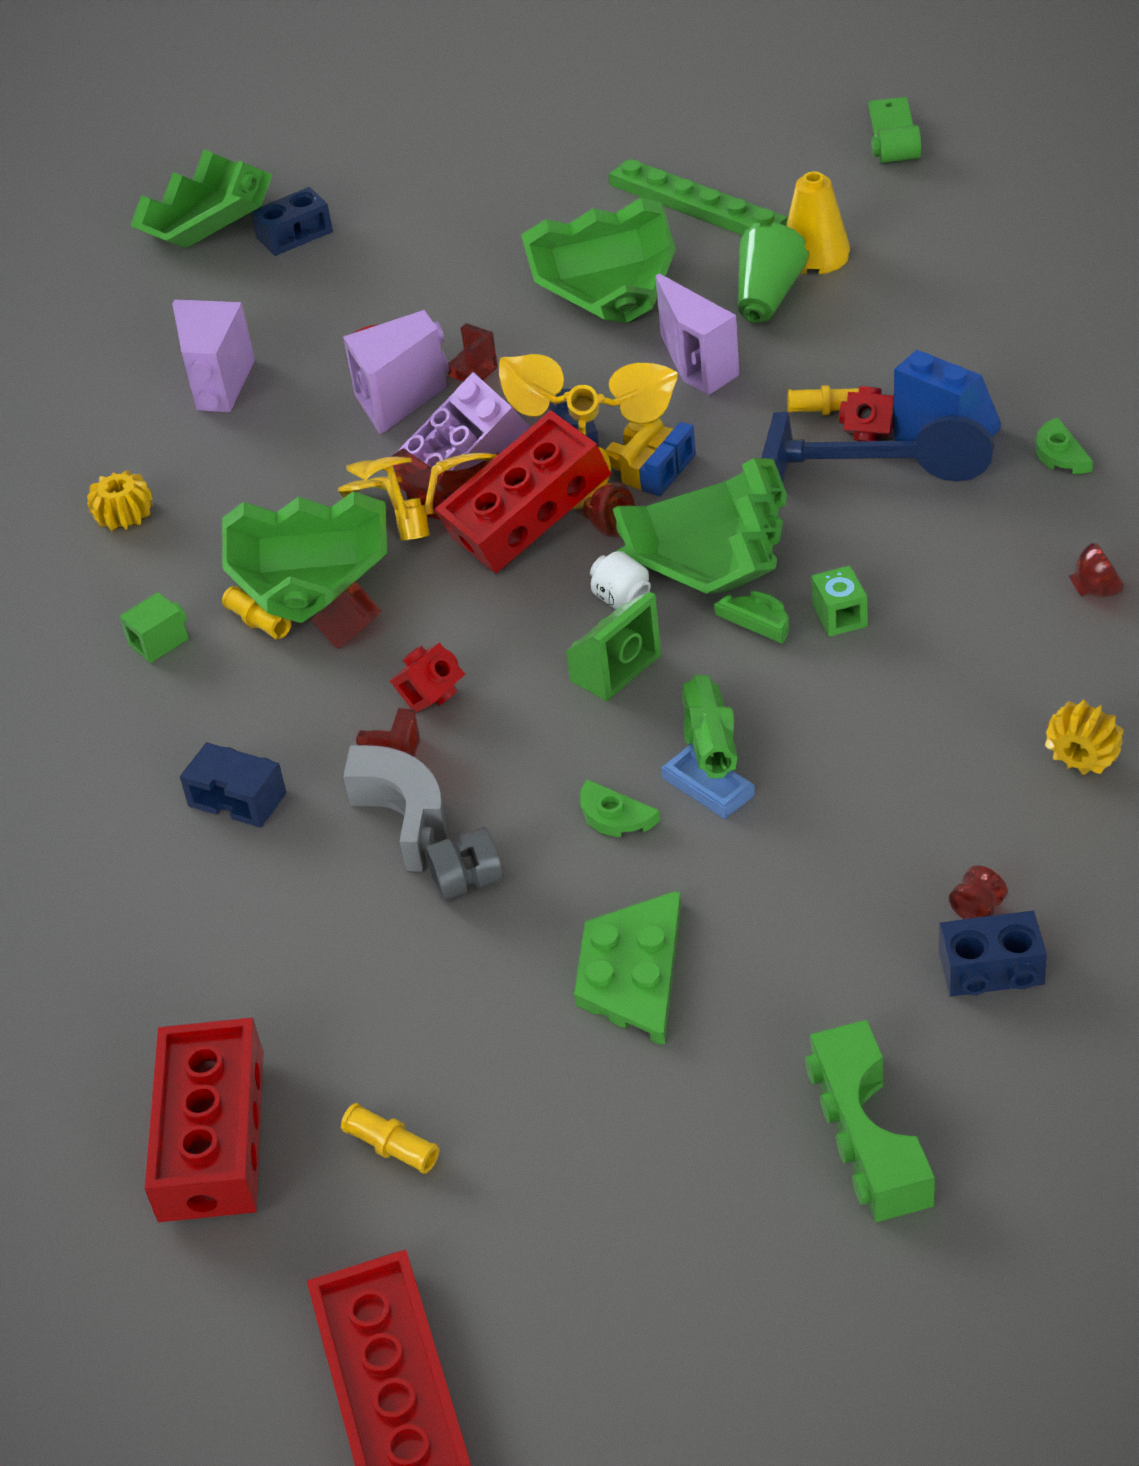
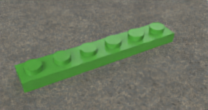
M629 158L609 173V183L613 187L642 198L662 202L663 206L742 236L745 230L754 224L761 223L760 227H770L771 223H780L785 226L788 219L784 215L751 204L743 199L724 194L716 189L697 184L689 179L670 174L662 169L643 164L638 160Z

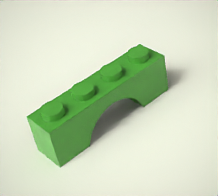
M867 1019L810 1034L811 1055L805 1056L806 1070L812 1085L820 1084L824 1093L820 1095V1102L827 1123L835 1122L839 1133L836 1134V1143L840 1157L844 1164L851 1162L856 1174L852 1175V1182L860 1205L868 1203L875 1223L934 1207L935 1177L918 1137L899 1135L886 1131L873 1123L862 1109L865 1102L883 1087V1056Z

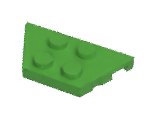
M673 891L585 921L574 990L577 1007L592 1014L604 1015L610 1022L625 1029L631 1024L650 1033V1041L657 1044H665L681 912L680 892Z

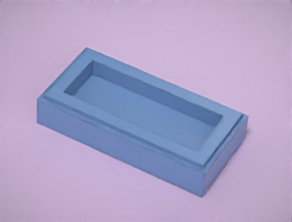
M692 744L661 767V774L664 780L723 819H727L755 795L754 784L734 771L728 772L724 778H708L707 773L698 767Z

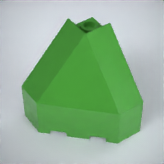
M203 150L193 180L173 172L162 203L141 195L130 226L170 243L188 248L261 207L273 174L238 160L236 163L210 151Z
M642 197L616 213L593 208L569 224L545 219L521 234L535 283L604 320L628 323L653 309L657 299L656 275L660 273L666 276L676 250L662 202Z
M753 458L741 464L743 473L725 482L648 506L615 507L612 510L617 521V532L625 543V546L617 551L626 553L645 567L706 594L727 593L775 570L777 558L772 553L773 545L780 542L783 520L778 516L779 508L786 505L787 493L774 459Z
M355 491L332 507L298 496L278 512L243 502L222 517L223 570L268 614L299 623L304 622L324 609L387 554L385 502Z

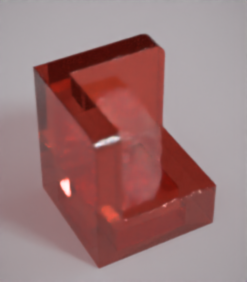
M465 323L460 328L464 350L448 363V376L464 382L474 372L481 380H485L498 368L493 332Z
M355 581L311 620L334 647L339 649L373 621L382 611Z
M398 708L391 731H358L356 737L357 745L388 747L415 757L421 739L415 709Z

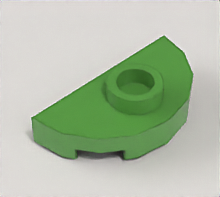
M1058 417L1046 422L1038 430L1035 451L1039 460L1048 468L1054 470L1055 466H1058L1060 468L1072 469V474L1092 472L1093 460Z
M751 591V596H740L732 599V595H728L714 604L715 615L781 644L784 643L789 634V617L784 610V604L772 595Z
M586 779L580 790V807L585 816L586 823L601 834L622 837L621 832H633L642 829V832H646L661 821L660 810Z

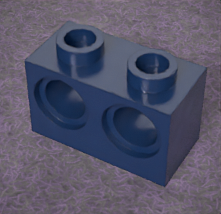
M310 187L268 203L251 212L257 239L274 256L333 232L328 204Z
M1034 910L939 922V955L950 997L967 994L979 995L990 991L1014 988L1026 989L1031 986L1045 985L1047 953Z

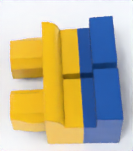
M660 418L648 424L629 422L623 432L624 445L612 442L605 450L610 459L611 468L621 471L622 484L661 497L677 478V474H680L696 455L694 425L679 422L673 429L665 427Z

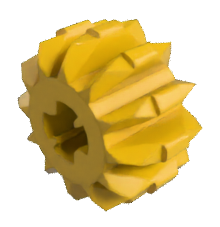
M129 470L124 471L122 474H116L113 471L111 476H99V483L89 485L90 493L87 495V505L99 527L108 526L111 531L116 530L118 527H124L127 530L129 525H141V518L150 516L153 497L150 488H148L141 474L132 475Z
M1084 699L1078 705L1068 701L1056 714H1053L1047 724L1045 746L1054 751L1053 760H1062L1067 764V770L1071 767L1078 768L1084 776L1090 770L1101 774L1113 761H1116L1121 752L1120 747L1123 743L1122 735L1124 729L1115 724L1116 715H1106L1102 712V705L1094 708Z

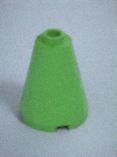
M761 223L754 224L745 230L739 243L738 311L747 321L752 323L766 322L773 316L805 268L809 258V250L807 251L804 247L806 241L803 236L794 229L780 223H771L770 227H760Z

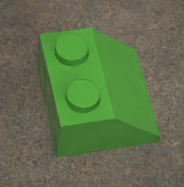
M649 591L621 605L566 650L571 682L607 702L661 656L657 604L654 593Z

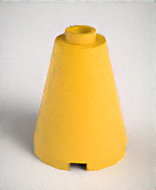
M808 172L796 181L786 226L803 236L806 241L804 247L807 251L809 250V258L801 274H807V269H818L819 274H826L839 269L847 263L850 244L830 178L820 172Z

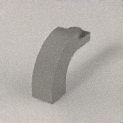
M350 745L343 776L350 806L387 807L404 815L399 842L406 871L423 872L426 859L424 846L433 844L434 839H446L447 824L441 793L434 775L422 762L402 751L382 746Z

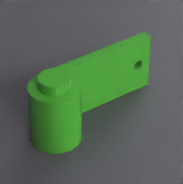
M907 97L868 101L874 137H871L872 156L878 157L880 163L920 159V130L918 125L913 126Z

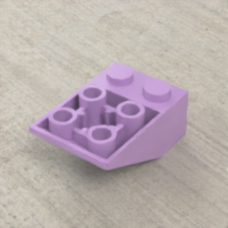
M660 273L656 275L661 337L682 380L709 396L740 375L736 315Z
M473 372L396 453L400 457L411 458L412 463L407 464L429 484L432 467L437 462L469 453L498 455L527 431L530 426L504 399ZM490 461L463 462L440 473L437 478L435 491L438 492L477 473Z

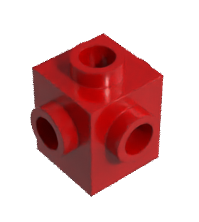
M860 386L858 392H848L847 401H842L840 404L839 424H844V431L853 435V441H876V437L894 438V395L881 394V388ZM867 411H872L867 419H863Z
M439 642L427 650L420 645L402 660L406 667L389 682L414 713H417L434 702L440 706L458 691L454 684L466 674L458 666V660L455 655L445 649Z

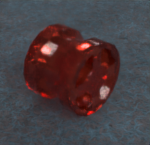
M975 865L970 867L963 876V883L956 885L949 894V903L955 913L962 919L992 916L994 914V906L1000 905L1008 895V888L1000 875L992 869Z

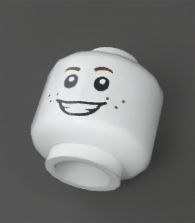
M622 551L612 552L608 556H600L590 570V575L592 576L590 584L593 594L615 610L621 605L649 592L651 588V583L648 582V570Z

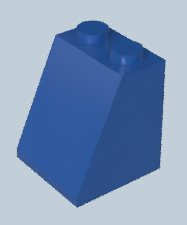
M917 349L894 369V441H914L926 423L935 418L949 415L967 417L981 424L992 438L1001 429V421L982 375Z

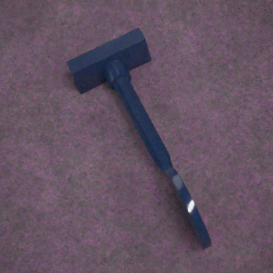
M774 412L761 458L774 459L782 483L784 482L788 463L805 462V459L916 458L929 474L942 480L958 482L973 479L984 473L992 461L994 444L990 434L981 424L967 417L954 415L938 417L926 423L914 441L805 442L804 439H793L789 412Z

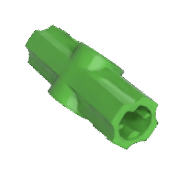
M694 675L689 682L683 683L681 693L685 710L686 744H693L698 767L707 773L708 778H724L728 772L736 769L738 758L733 741V710L731 707H724L719 685L713 683L709 675Z

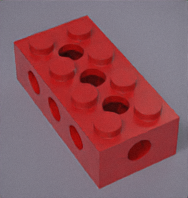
M550 410L438 505L435 511L451 538L494 574H497L612 474L597 443Z
M253 1017L158 1027L144 1187L158 1223L257 1213L264 1051Z

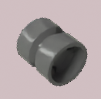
M486 827L460 834L458 843L445 839L424 846L429 870L442 901L467 894L468 887L472 884L476 888L482 889L503 881L500 861ZM469 856L473 868L466 870L462 857Z

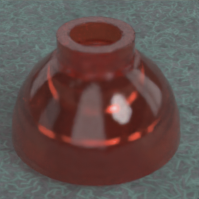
M620 482L608 483L599 487L591 496L586 498L583 504V513L599 532L607 536L619 537L620 535L616 528L617 521L612 509L617 506H635L634 498L630 489L625 484Z
M1093 542L1081 552L1076 562L1075 573L1069 576L1080 596L1083 597L1089 593L1098 597H1109L1123 592L1124 584L1100 545Z

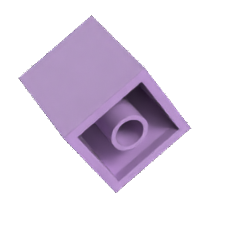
M174 300L172 305L177 332L196 410L231 412L255 362L242 302Z
M425 310L343 336L354 394L379 434L388 431L447 388L445 372L449 371V365L440 347V343L444 342L443 331L439 322H433Z

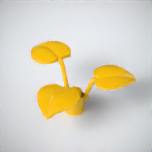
M528 354L516 357H501L499 361L501 387L512 408L522 415L539 417L548 410L550 402L554 404L567 402L570 416L578 422L579 431L586 435V423L595 419L599 412V404L601 403L611 407L620 405L622 416L629 422L636 424L654 422L668 408L678 379V373L666 366L654 363H632L619 368L609 379V390L615 399L604 397L603 394L597 395L596 391L588 385H577L570 392H565L564 395L556 397L563 388L564 376L561 367L552 358L540 354ZM599 447L611 472L608 454L603 448ZM610 476L572 509H581L595 501L607 486Z
M469 453L437 462L431 470L425 505H421L420 498L403 500L398 482H402V478L396 477L393 465L412 463V459L408 457H384L349 464L346 466V470L364 480L344 484L338 487V492L345 498L353 491L358 492L370 487L386 490L395 510L399 540L430 536L427 515L434 513L433 499L438 475L463 462L491 461L497 455ZM381 469L388 474V476L368 479Z

